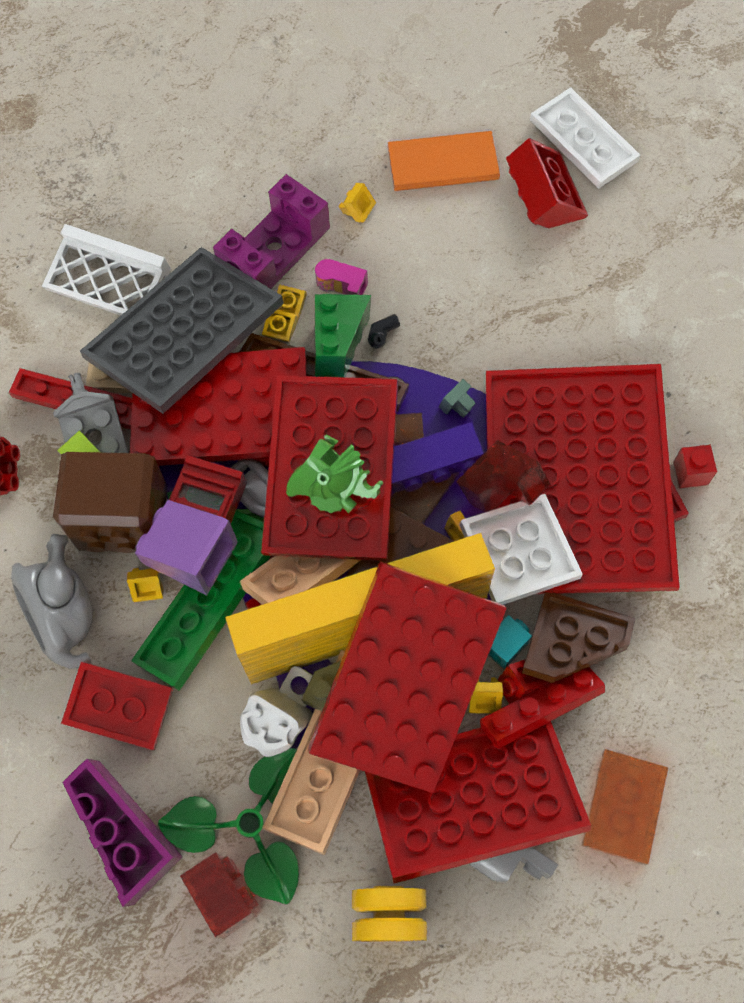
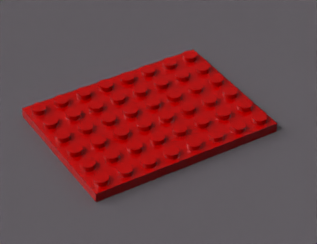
M661 364L486 371L489 511L545 494L583 573L582 577L578 580L537 594L678 591L680 584Z

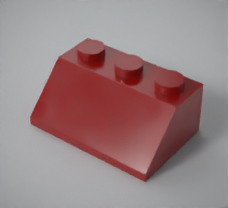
M528 138L506 157L510 167L509 174L516 181L519 188L518 195L524 201L528 210L527 216L533 224L549 229L582 220L588 216L559 151Z

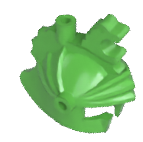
M326 434L324 436L325 440L319 439L308 459L293 472L286 490L287 495L291 497L296 495L310 497L311 505L316 506L320 511L324 510L333 513L344 509L349 513L357 505L349 497L350 495L354 494L361 496V498L375 499L380 494L383 481H378L375 486L368 485L366 478L370 471L361 468L364 461L360 459L359 451H354V446L351 444L340 456L333 450L338 440Z

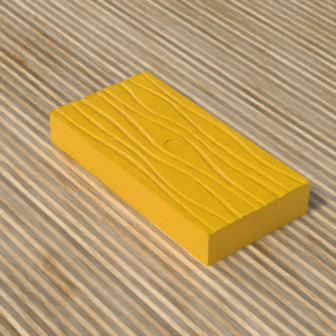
M481 533L387 563L485 599L489 593L495 570ZM378 567L225 617L236 654L251 685L287 673L294 666L302 668L338 656L341 650L346 651Z

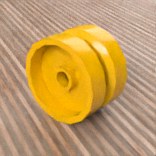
M373 886V888L352 890V909L361 913H373V918L356 919L352 922V941H427V922L422 918H405V913L421 912L426 908V889L404 888V886Z

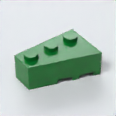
M315 294V377H346L354 358L356 347L362 339L363 330L370 319L371 295Z

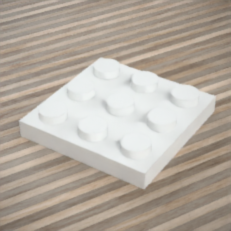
M545 494L463 519L459 524L465 538L478 533L482 534L495 567L489 589V595L494 602L504 605L578 580L583 575Z

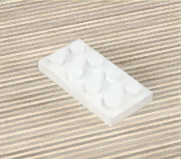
M571 87L531 113L530 121L598 189L639 162L641 155Z

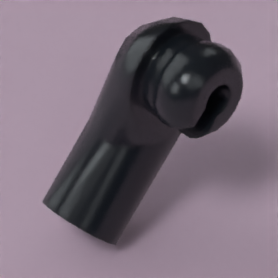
M392 314L371 325L367 338L371 347L375 349L383 347L386 343L387 332L400 327L396 314Z

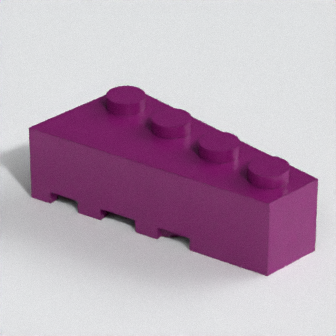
M86 759L62 783L80 820L84 822L89 832V839L94 849H97L105 865L104 870L119 894L117 897L122 907L132 906L183 856L166 839L158 827L99 760Z

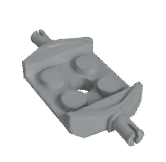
M74 373V376L72 374L69 375L73 390L72 396L53 412L54 417L59 419L65 443L79 430L88 439L93 431L99 430L102 434V439L95 447L100 452L129 453L113 397L109 394L85 390L81 373Z

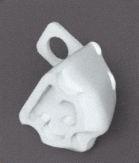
M299 666L291 668L280 690L269 687L253 692L249 696L244 711L241 713L240 727L244 743L256 748L265 757H271L290 749L296 737L309 724L313 715L310 709L306 707L307 705L303 704L301 700L303 695L294 693L291 688V682L295 677L301 676L305 678L309 685L313 676Z

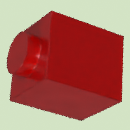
M711 444L683 447L673 461L679 489L709 485L717 473Z

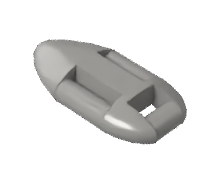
M253 459L238 460L231 469L244 472L247 468L250 469L244 475L247 485L240 501L250 512L264 517L268 470L259 461Z

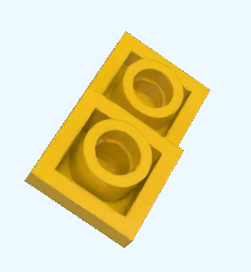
M279 284L277 293L282 295L284 304L266 319L262 335L290 342L302 312L307 293L304 290Z

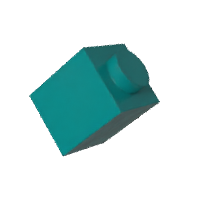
M508 615L500 624L488 656L505 669L529 644L532 637L529 633V627L518 618L514 620Z

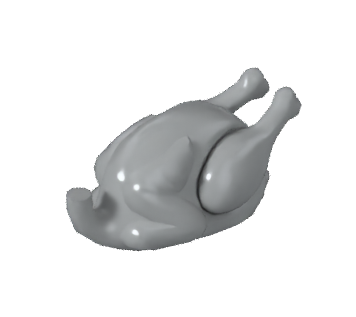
M53 534L46 545L49 552L48 561L26 567L20 563H15L12 566L11 580L20 608L43 653L54 663L74 669L79 668L81 662L91 664V659L87 652L76 656L70 653V649L87 637L93 622V607L82 580L65 563L64 552L65 546L68 543V537L66 535Z

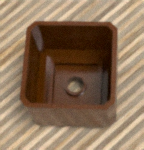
M65 452L61 454L53 518L79 551L134 553L137 551L136 546L140 537L143 534H147L153 525L152 521L156 511L161 507L163 508L166 504L168 486L155 457L148 454Z

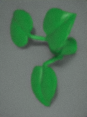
M290 748L280 754L263 757L253 766L249 775V788L253 793L262 795L254 809L243 810L236 820L214 823L217 813L213 804L206 798L193 796L178 802L166 815L159 819L158 826L168 841L181 850L200 853L214 845L216 839L214 829L236 827L241 836L246 838L253 837L260 853L251 855L244 867V880L248 888L259 897L282 904H289L298 885V861L293 850L283 842H274L265 849L259 835L263 827V817L260 811L267 799L272 804L274 803L297 750Z

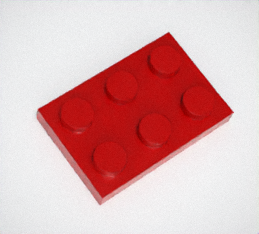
M81 662L61 724L155 750L174 688Z

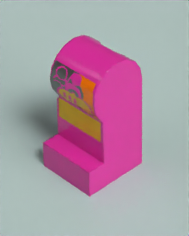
M331 259L321 260L315 266L316 283L319 289L330 292L334 290L345 295H363L367 288V270Z

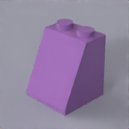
M167 500L164 507L156 511L152 521L153 525L148 533L140 537L135 554L142 564L207 596L238 543L229 520Z

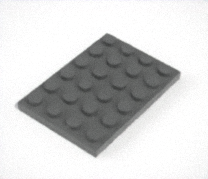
M201 247L82 348L80 352L86 361L163 414L284 304L282 295Z

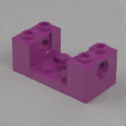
M287 174L268 191L271 212L245 238L231 228L213 246L214 254L270 289L330 229L328 202ZM271 243H279L281 245L278 250H269L267 248Z

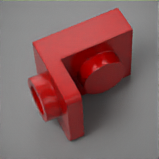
M526 659L508 665L497 679L498 682H502L503 696L509 704L551 683L523 674L522 670Z

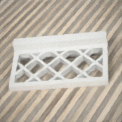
M64 224L60 233L64 238L42 287L45 290L122 315L128 310L127 302L138 297L142 298L160 283L163 277L168 276L171 267L165 257ZM68 248L78 250L80 258L66 263L64 257ZM97 257L102 258L105 266L91 272L87 262ZM84 264L88 274L74 280L70 269ZM120 266L128 267L130 274L116 280L112 270ZM66 272L70 282L61 286L54 285L55 277ZM108 272L112 283L98 288L94 278ZM145 274L154 276L151 285L140 288L137 278ZM91 280L94 291L85 295L80 294L76 286ZM133 280L138 291L123 297L119 286ZM115 288L120 299L111 303L104 302L101 294Z

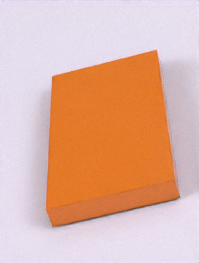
M492 131L388 142L394 191L499 180L500 178Z

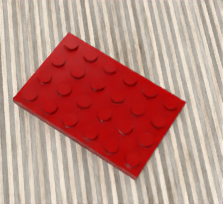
M297 347L229 353L163 414L133 393L130 453H143L153 456L158 466L185 464L186 455L209 462L270 457L277 375L307 376L306 348Z
M277 375L261 550L263 555L387 561L398 393L397 379ZM326 434L338 440L333 450L340 456L351 444L354 446V451H359L360 459L364 461L361 468L370 471L366 478L368 485L375 486L378 481H383L380 494L375 499L361 498V496L354 494L350 495L349 497L357 505L349 513L344 509L333 513L324 510L320 511L316 506L311 505L310 497L305 495L291 497L286 493L287 484L293 472L308 459L319 439L325 440L324 436Z
M380 561L308 747L309 754L434 793L507 608L500 603Z
M551 721L499 749L496 748L482 728L458 733L434 793L365 772L393 884L591 831L590 820Z

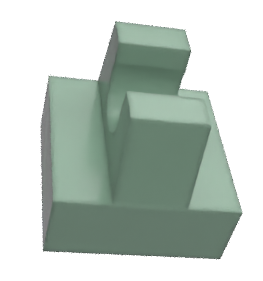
M462 379L443 398L439 408L445 414H448L453 409L464 418L476 404L467 394L471 385Z

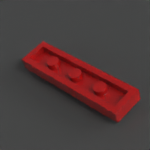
M587 667L554 683H549L481 718L480 726L496 748L499 749L605 693V683L590 667Z

